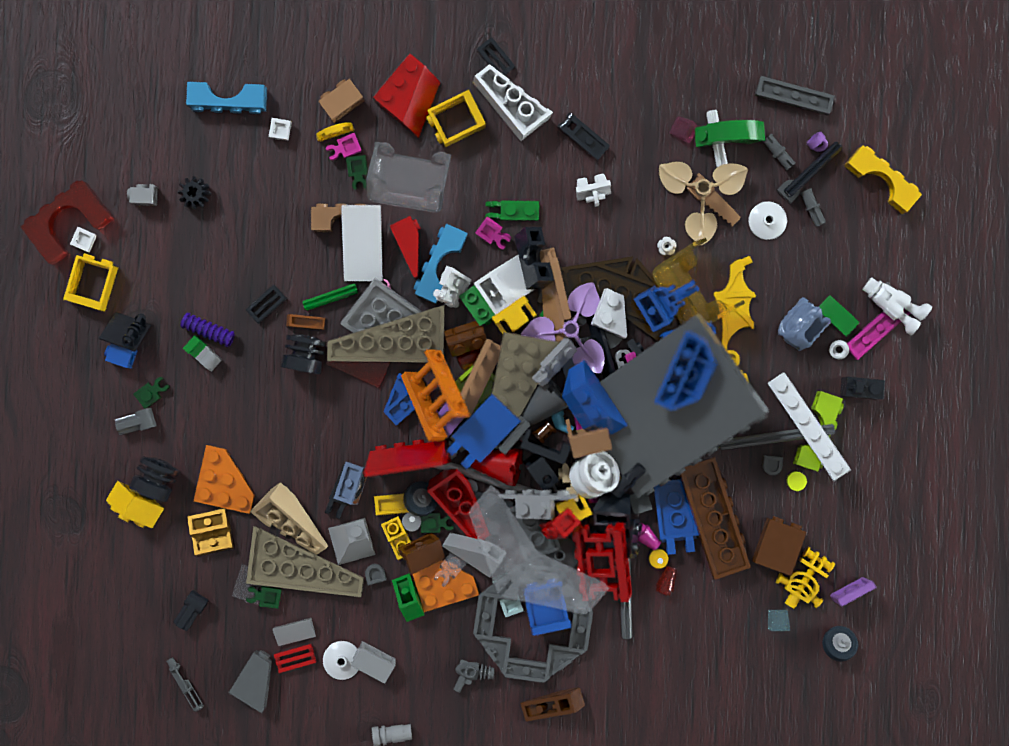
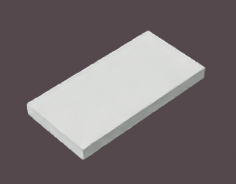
M342 205L344 281H373L374 278L382 281L381 205Z

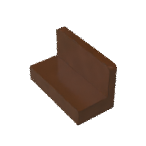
M433 533L426 534L398 548L399 554L407 561L411 574H415L445 558L441 541Z

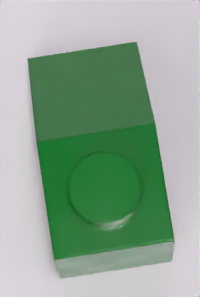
M410 573L393 579L392 583L398 605L406 622L424 616L421 600Z

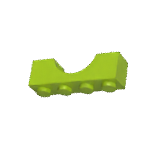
M817 391L811 410L818 416L820 425L833 424L836 430L838 424L836 418L838 414H841L844 406L842 403L843 398ZM809 444L798 446L793 464L817 472L819 468H823L824 465Z

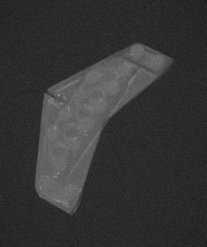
M492 485L470 509L469 516L497 593L499 594L509 581L513 582L501 597L586 614L591 611L609 589L602 581L539 553L504 502L499 491Z

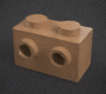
M350 78L347 81L345 79L340 81L336 85V89L331 92L327 91L320 97V105L334 123L365 101Z

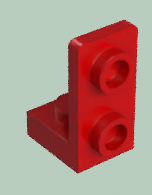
M565 508L553 521L543 522L539 526L542 529V534L547 539L554 540L565 538L581 522L569 508Z

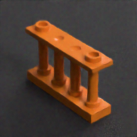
M426 350L425 354L428 362L419 372H404L401 378L428 441H443L447 437L444 426L454 417H469L470 414L442 351ZM432 369L435 378L425 386L422 378ZM440 386L443 394L433 403L429 394ZM447 402L450 411L440 419L437 410Z

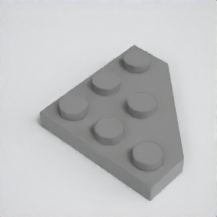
M374 278L343 318L341 325L355 333L419 313L421 310Z

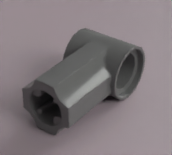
M152 408L143 409L135 412V414L115 419V426L119 435L157 426Z

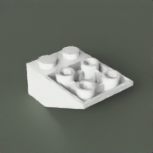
M518 255L474 283L495 315L523 295L526 296L535 290H526Z

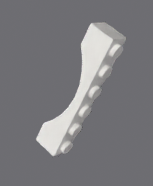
M783 372L768 382L832 479L835 481L851 471L788 376Z

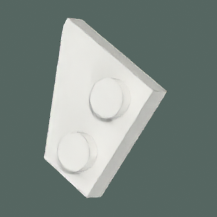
M608 288L604 289L591 325L625 339L627 337L624 296Z

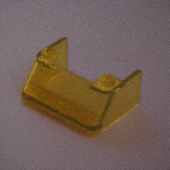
M703 238L693 242L656 266L652 275L658 287L675 285V289L691 282L693 279L688 271L695 267L697 261L692 250L705 243L707 239ZM698 291L680 301H685V305L679 308L676 317L682 325L700 313L706 322L712 324L744 305L745 302L743 300L727 309L720 300H714L707 304L701 292Z

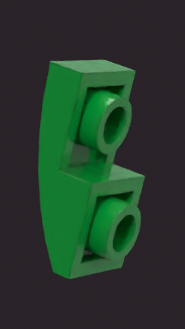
M830 295L819 306L822 309L823 316L830 319L831 323L846 337L860 324L854 316Z

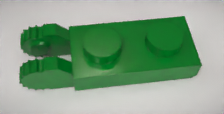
M539 201L486 202V207H501V214L487 213L485 218L501 219V221H539Z

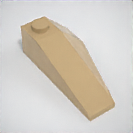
M282 483L273 487L250 511L268 527L275 526L281 530L280 534L285 537L290 535L296 539L297 544L316 555L328 547L296 496Z

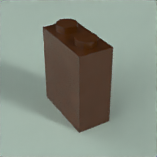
M775 516L772 519L767 518L752 561L791 576L807 532L801 530L802 526L791 522L790 526L783 524L784 520Z

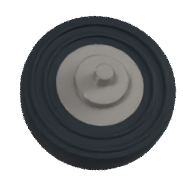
M835 626L825 633L822 645L825 653L831 659L842 662L851 659L856 654L858 640L849 628Z

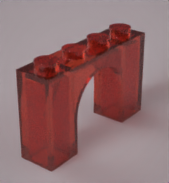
M83 180L72 183L68 191L59 193L51 204L42 206L39 209V213L26 218L24 224L20 226L49 264L55 265L69 254L54 232V222L60 212L68 208H77L97 230L102 229L114 220L91 187Z

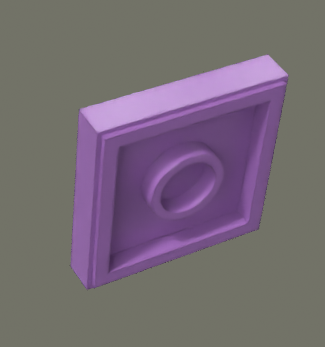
M861 577L835 591L830 596L833 602L843 606L876 587L872 581Z

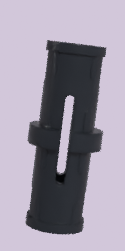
M637 462L628 473L622 475V479L618 482L617 487L612 490V493L620 498L646 472L645 467Z

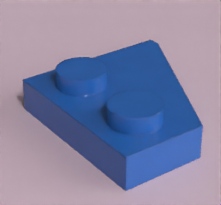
M401 373L397 375L396 382L383 411L396 426L415 410L401 378Z

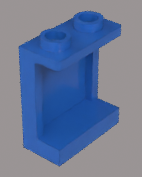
M557 578L545 580L546 584L538 585V582L526 584L527 588L522 589L533 636L572 628L571 622L568 619L562 589L563 584L562 581H557Z

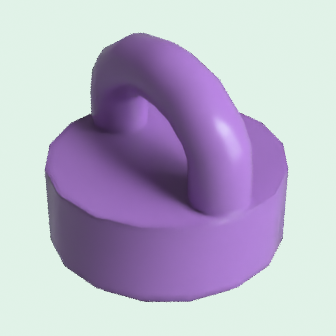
M817 132L807 141V146L811 150L822 152L828 147V141L822 132Z

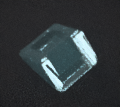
M787 609L768 610V629L770 631H790Z

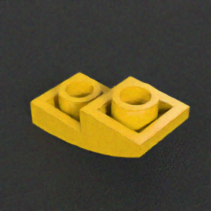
M399 516L381 524L397 560H401L403 557L399 554L398 548L410 543L411 540Z

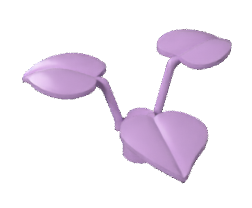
M583 284L569 295V309L577 313L573 321H568L564 324L563 329L554 331V324L550 319L538 317L527 325L521 332V335L556 341L554 334L564 333L567 337H574L580 347L576 348L577 352L572 357L573 363L577 365L585 359L593 373L599 374L604 367L603 349L597 341L592 339L587 340L583 345L577 335L579 327L576 323L580 314L590 317L597 310L600 298L595 284Z

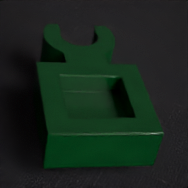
M366 155L346 157L348 176H354L353 189H357L358 181H361L363 187L367 188V181L363 178V175L368 174Z
M163 377L157 378L153 386L148 382L133 394L144 409L149 408L162 398L159 395L160 391L164 392L170 388L169 385L163 388L160 387V382L164 379Z
M430 513L426 516H421V533H440L441 527L452 530L454 526L446 524V521L451 519L449 515L444 518H440V513Z
M261 586V591H257L254 587L247 588L249 592H254L252 598L246 597L245 600L247 602L254 603L258 600V605L261 607L278 609L281 588Z

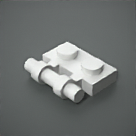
M446 266L439 282L443 287L441 290L436 289L433 295L438 301L444 302L448 307L457 308L459 306V295L467 291L471 279L454 268Z

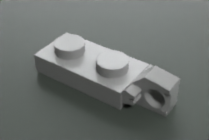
M565 337L540 363V370L532 377L535 383L543 387L573 357L577 349L571 339Z

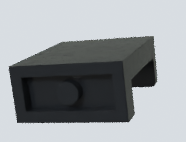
M528 427L519 438L521 448L565 464L571 448V444L564 440L560 450H556L528 439L531 427Z
M593 514L590 515V534L606 533L607 527L595 526ZM631 518L630 529H625L627 558H636V555L639 554L640 544L638 543V535L642 531L640 519ZM614 538L611 542H603L604 548H615ZM587 542V549L596 548L595 542Z

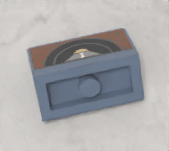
M345 462L334 499L351 505H358L367 479L364 475L366 467Z

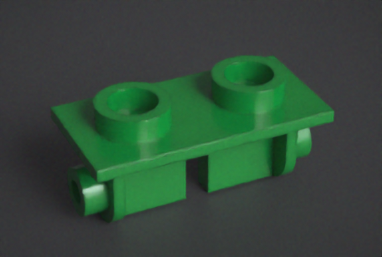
M475 285L459 295L479 326L483 324L489 325L492 322V317L495 314Z

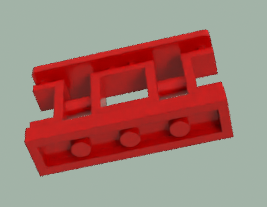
M616 523L615 526L610 524L606 528V533L590 534L589 525L583 526L579 524L573 530L572 539L573 542H576L577 576L580 577L581 581L579 593L582 594L583 601H587L588 598L595 600L598 595L597 591H613L614 600L621 598V602H629L632 595L624 523ZM614 538L615 548H604L603 542H611ZM585 542H595L596 548H588L586 551ZM593 556H609L610 569H594ZM618 572L619 583H608L607 577H616ZM589 577H600V583H592L590 587Z

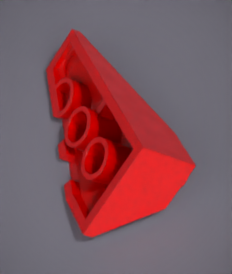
M458 469L444 470L429 480L427 492L467 537L484 540L490 536V531L470 482Z

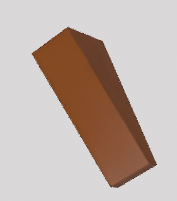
M288 314L286 327L324 330L325 318Z

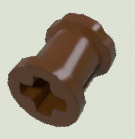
M546 419L542 426L536 431H532L542 444L545 443V440L552 433L555 434L557 432Z

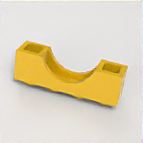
M862 145L844 166L858 178L867 174H874L883 178L888 184L890 191L888 203L901 214L908 212L922 195L919 192V188L913 183L909 184L904 180L905 177L900 172L893 171L886 160L875 156V152L870 147Z

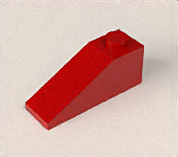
M411 216L390 225V228L413 277L417 279L419 278L420 237L418 230L421 228L417 220H412Z

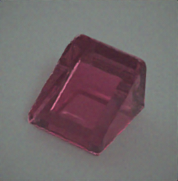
M677 116L670 134L690 143L695 135V128L698 126L694 121Z

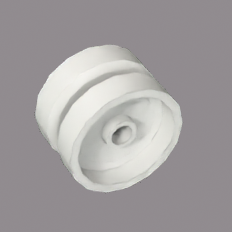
M599 452L576 460L570 468L569 478L576 493L584 498L593 499L617 487L620 480V471L618 464L607 452Z

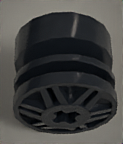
M302 334L287 335L286 340L294 341V346L285 344L284 347L292 350V354L283 355L281 367L321 375L323 362L315 359V355L325 354L324 351L317 350V346L326 347L327 342H323L317 337Z
M141 456L140 462L146 466L138 465L137 469L144 473V475H134L129 488L146 497L167 502L172 489L165 483H175L176 479L170 475L178 476L180 470L164 460Z

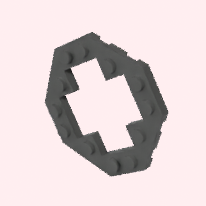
M522 562L479 594L473 634L505 677L544 683L552 675L562 670L572 660L588 650L593 611L586 601H583V597L560 567ZM552 578L562 581L566 608L573 609L572 628L570 629L568 646L549 643L546 662L509 657L511 638L493 635L498 598L517 601L520 582H538V585L546 584L545 580Z

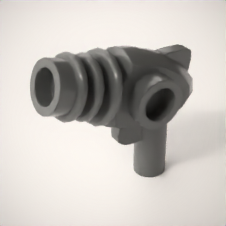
M461 659L460 664L455 668L456 673L460 676L454 690L460 693L464 683L470 685L472 680L478 679V676H480V680L482 676H484V680L486 677L487 680L493 679L494 668L489 666V669H487V666H485L484 669L483 664H481L480 668L478 662H468Z

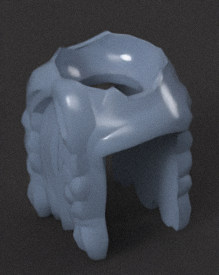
M804 297L799 299L797 304L788 311V314L780 322L778 328V335L783 336L784 341L798 351L811 347L816 338L820 336V333L824 332V329L831 323V320L827 317L823 318L820 307L813 306L814 304L808 303V300Z

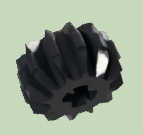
M195 176L192 177L191 181L185 178L186 185L180 183L179 186L183 190L177 192L179 195H183L179 199L180 202H185L184 206L187 208L192 206V209H196L197 204L203 208L204 204L202 201L209 202V199L205 196L211 195V192L207 190L209 184H204V179L202 178L197 181ZM193 189L196 190V196H195V197L192 196V194H193V191H192V190H193Z

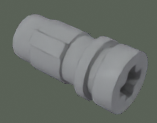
M411 724L394 725L391 727H385L384 725L381 728L378 726L372 727L374 746H381L380 744L384 746L391 742L397 743L412 740Z

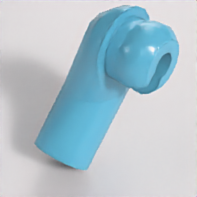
M562 410L552 415L555 428L568 434L563 417L564 411Z

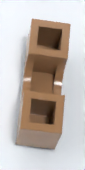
M316 204V207H311V230L313 232H333L334 221L342 217L341 206L347 204H335V207H328V204Z

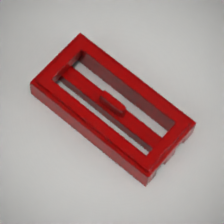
M312 643L274 654L278 673L317 662ZM309 649L308 653L280 660L281 656ZM311 656L310 660L282 667V664Z

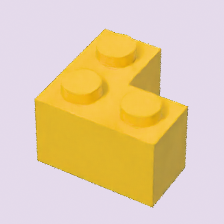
M119 481L116 482L106 499L111 505L110 509L118 513L119 518L127 522L132 520L142 528L144 526L153 528L164 510L157 501L131 490L129 485Z

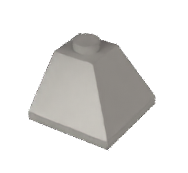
M366 518L328 528L338 565L375 555Z

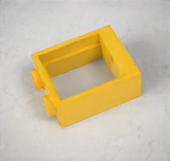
M469 90L428 109L429 116H427V120L431 127L435 126L437 130L435 136L439 144L443 143L445 147L486 128V123ZM465 101L476 125L447 139L435 115Z
M85 253L83 257L76 255L63 299L106 311L118 267L112 266L113 262L109 260L95 261V256ZM85 263L109 270L100 302L76 295Z

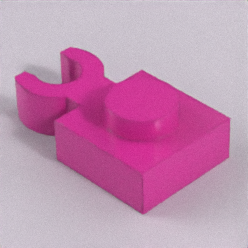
M355 133L337 139V146L329 145L326 147L327 151H335V154L329 157L331 161L338 159L340 154L345 159L362 152Z
M489 217L485 218L475 232L490 244L493 240L496 241L497 246L501 249H504L506 246L502 243V239H506L508 242L511 240V236L507 233H501L502 227Z

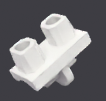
M604 174L596 175L594 177L595 183L589 185L587 178L577 179V201L586 199L587 203L594 202L595 207L599 206V200L605 199V195L611 194L610 180H607Z

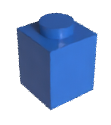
M110 344L105 350V361L125 368H132L138 350L134 352Z

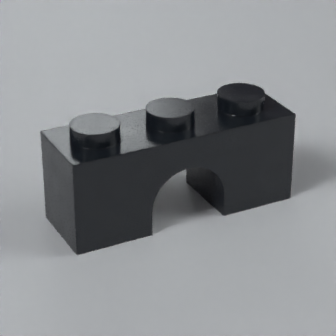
M524 227L514 236L526 290L544 289L554 281L550 262L541 263L540 251L546 245L542 227Z

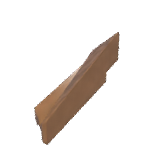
M550 248L540 251L541 263L550 262L554 281L542 289L543 315L553 322L554 331L563 329L564 321L571 320L572 318L555 249ZM564 333L554 334L556 341L560 342L567 337Z

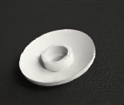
M774 202L759 203L752 209L749 215V227L761 239L770 240L780 236L787 225L785 211ZM767 216L772 218L771 223L766 222Z
M338 641L331 644L323 656V665L326 672L331 677L339 680L353 677L358 672V669L351 666L353 657L358 650L357 647L347 641ZM343 658L345 664L340 665L338 659Z

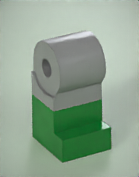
M194 336L183 347L188 354L192 355L211 372L222 361L215 351L198 336Z

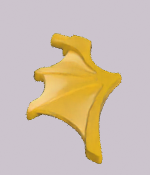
M750 256L738 259L730 264V277L726 288L720 292L715 291L713 294L718 303L722 319L721 344L726 350L728 342L734 333L745 327L754 329L749 305L751 299L755 298L756 295L747 287L743 279L744 266L752 263Z

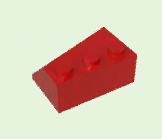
M409 54L375 94L373 99L375 103L419 138L428 115V109H430L434 101L440 81L424 64Z

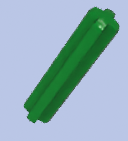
M351 284L304 300V309L308 311L358 293L356 284Z

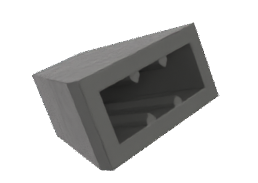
M256 650L229 693L262 713L267 706L273 660L269 658L270 655L265 651Z

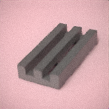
M522 416L519 417L521 421L497 445L504 454L509 451L530 426L529 422Z

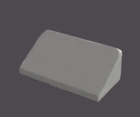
M312 618L277 626L272 629L278 646L316 637Z

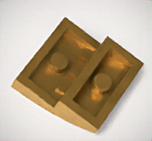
M226 509L187 516L195 556L234 549Z

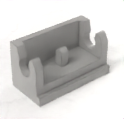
M362 641L353 657L351 666L385 683L395 667L396 659Z

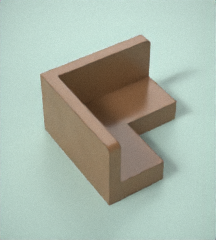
M565 420L574 458L612 450L607 428L591 432L583 429L572 431L570 420Z

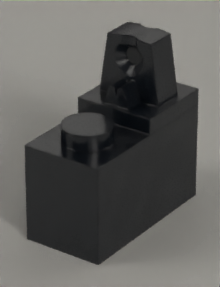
M857 377L841 378L840 396L884 399L885 380Z

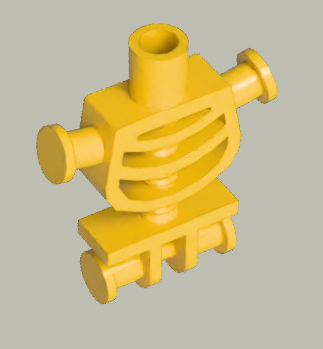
M809 546L804 550L802 556H807L810 558V561L807 562L803 558H799L800 562L809 567L807 572L794 570L792 575H788V577L783 576V573H779L776 580L777 584H784V589L790 592L785 604L795 609L800 599L806 603L811 601L815 608L822 604L823 599H819L816 596L819 592V585L813 578V575L817 572L827 578L829 575L821 571V568H826L827 572L830 573L835 566L834 562L830 563L827 561V557L819 558L820 553L817 551L813 552ZM797 575H804L802 580L794 578ZM810 580L814 584L813 589L808 584ZM792 582H799V584H798L797 586L794 585V584H791V583H792ZM805 587L808 589L809 595L804 591Z

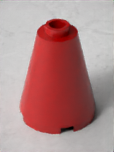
M512 448L504 454L499 449H493L481 463L475 459L471 464V469L514 487L521 473L519 467L523 462V450Z

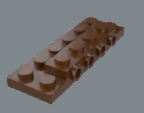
M712 457L700 461L693 466L688 465L684 467L686 470L679 476L713 579L716 580L751 568L744 548L745 538L739 532V520L736 514H733L731 508L733 507L731 497L727 495V483L721 477L716 458Z

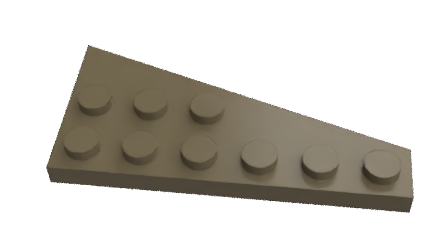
M445 305L329 340L327 361L428 362L425 354L426 350H441L443 353Z
M503 332L492 393L518 418L538 385L532 377L540 370V363L560 341Z

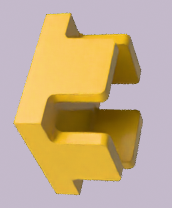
M524 295L492 317L493 322L502 334L506 332L500 324L503 321L506 322L512 332L517 331L528 323V318L521 308L526 307L533 318L537 316Z
M579 494L578 496L583 504L581 508H578L574 499L560 500L555 503L559 514L565 508H569L579 521L592 515V512L584 497Z

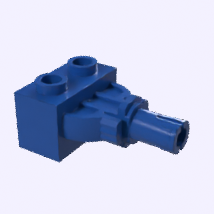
M694 280L675 289V285L658 288L654 285L634 298L653 332L670 324L679 308L685 305V301H680L699 291L698 285L693 287L696 284Z

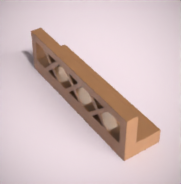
M488 339L461 391L462 399L470 416L499 358L501 346Z

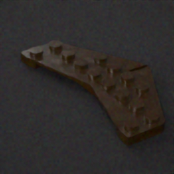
M633 256L560 268L567 301L569 295L577 287L586 283L595 284L600 299L604 289L608 288L624 296L626 319L656 341L663 338L660 335L664 332L677 329L690 320L684 311L679 308L670 324L655 332L652 331L634 298L654 285L656 288L662 286L637 258L631 273H627ZM542 289L537 300L541 304H543Z

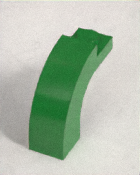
M732 120L709 123L707 126L695 128L696 147L722 143L751 144L765 141L764 122L757 120Z

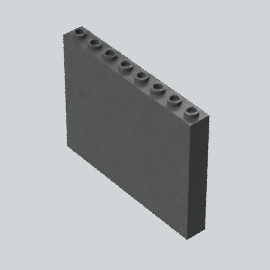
M700 313L600 381L627 423L626 427L612 435L609 434L612 450L605 452L614 458L622 475L628 473L637 462L646 469V472L631 487L637 497L643 494L645 497L654 491L653 488L658 484L663 486L669 482L670 476L674 474L676 476L680 475L686 470L684 467L689 464L692 466L702 460L701 456L704 454L709 456L717 450L716 446L723 443V445H726L734 439L732 436L739 432L741 435L750 428L748 425L754 421L758 424L766 418L765 414L768 411L765 404ZM689 331L706 339L716 361V366L700 400L671 411L654 403L685 332Z

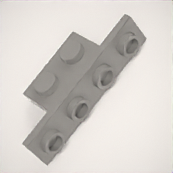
M516 489L505 490V493L498 494V498L515 499L516 518L553 519L554 500L574 499L576 494H569V490H559L556 494L551 493V490H540V493H534V490H522V493H517Z

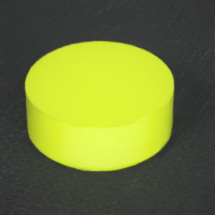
M795 471L788 475L786 482L790 489L800 491L805 488L807 479L803 473Z

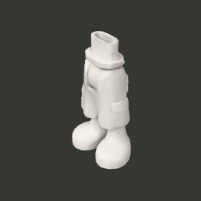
M872 277L862 289L869 294V298L883 309L886 315L893 320L899 319L905 325V331L910 336L916 332L921 324L920 321L932 309V306L927 303L921 306L912 304L909 295L903 291L896 290L888 284L882 283L880 280L876 281ZM905 308V309H906L907 311H909L915 318H911L910 316H908L907 314H905V313L903 312V311H904L903 309Z

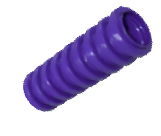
M187 312L181 321V328H186L187 331L192 330V333L197 332V335H203L204 338L208 337L209 340L214 339L216 343L219 342L221 345L225 344L226 347H229L233 342L234 331L229 332V329L224 330L222 326L212 325V322L207 323V320H202L200 317L196 318V315L191 316Z

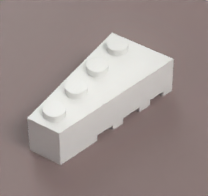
M489 64L474 76L473 83L519 140L522 141L549 120L553 112L539 104V101L530 97L522 88L514 85L509 81L510 79Z

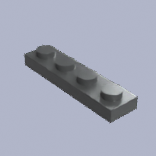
M760 76L755 96L825 115L830 114L835 95Z

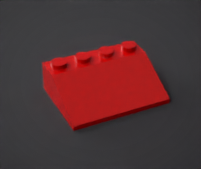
M424 439L412 441L413 445H405V442L394 443L393 448H387L386 445L375 446V450L369 452L364 475L367 477L452 462L451 454L447 452L449 440L424 443Z

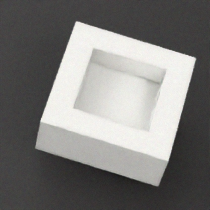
M272 118L269 138L289 141L292 122Z
M77 227L70 244L90 253L97 235Z

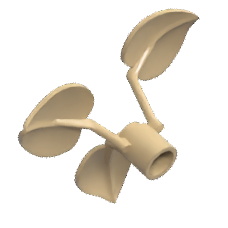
M672 162L661 164L659 166L660 179L663 186L669 192L680 194L685 190L686 186L696 187V194L701 197V214L692 213L689 215L685 222V229L687 234L698 245H704L714 236L717 229L715 215L712 213L704 214L705 197L710 194L711 187L719 186L720 192L725 195L738 193L744 185L748 168L739 164H723L713 172V179L717 183H710L706 179H701L697 183H688L692 179V171L686 163Z

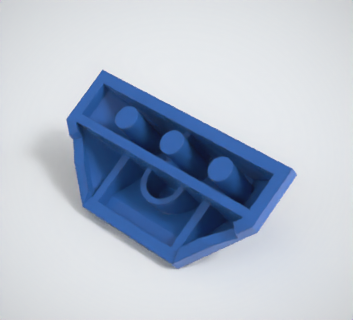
M689 331L685 332L654 403L673 411L700 400L716 366V361L706 339Z
M584 359L570 368L562 398L583 430L595 431L607 428L608 433L612 435L626 427L627 423L586 360Z

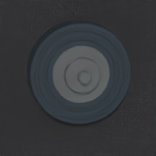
M415 482L404 493V505L415 516H426L437 507L438 503L427 492L429 484L427 482Z

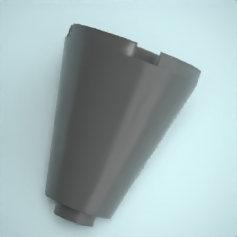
M552 379L543 387L537 385L520 415L529 422V427L568 408L560 392L562 389Z

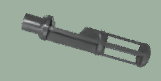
M173 657L168 659L166 662L170 667L169 671L178 683L184 695L189 693L196 705L195 708L192 707L193 711L201 710L204 705L202 702L198 705L190 692L192 690L195 692L189 680H183L178 672L180 664L176 663Z

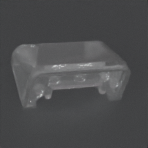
M375 142L367 175V198L376 203L429 212H440L445 197L451 154L438 152L433 154L431 160L394 154V148L389 143Z

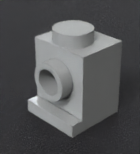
M137 184L136 187L128 188L127 199L129 203L133 205L157 206L158 187L154 184H150L149 188L148 185Z

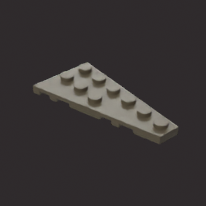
M253 526L246 584L362 597L364 577L257 526Z

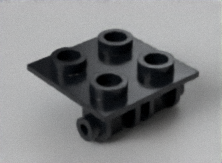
M115 312L99 339L135 352L151 324L146 323V316L142 313L136 315L134 319Z

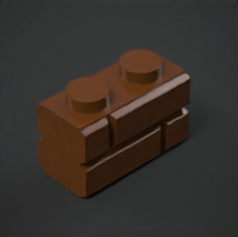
M477 321L444 331L452 357L481 349L487 340L483 326H479Z

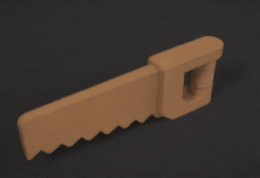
M698 173L696 175L697 178L692 183H697L699 180L705 178L700 173ZM687 187L688 192L701 202V197L695 192L696 187ZM711 187L710 194L705 197V205H709V208L713 209L714 213L718 212V216H722L723 220H726L727 223H731V226H733L740 220V216L714 190L715 188Z

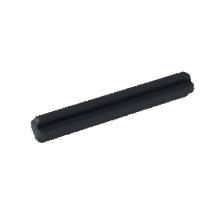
M837 141L834 142L784 189V193L788 197H792L842 150V145Z

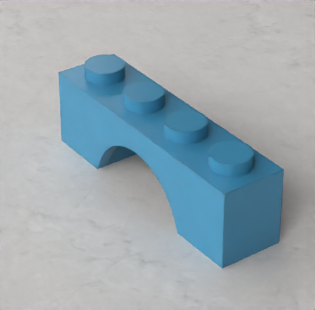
M187 82L186 105L192 108V111L203 112L204 109H211V112L216 113L230 110L231 113L249 111L251 114H261V111H266L267 88L265 85L245 84L241 92L236 96L220 98L213 94L207 82Z
M446 224L445 228H440L437 235L440 239L437 245L433 244L429 253L431 259L429 263L425 262L421 270L424 274L421 280L417 279L414 285L415 295L437 304L438 300L433 295V292L436 289L441 290L443 287L439 284L440 281L437 277L438 263L447 254L460 253L468 233Z

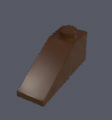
M580 687L561 690L520 703L525 721L576 713L585 706Z

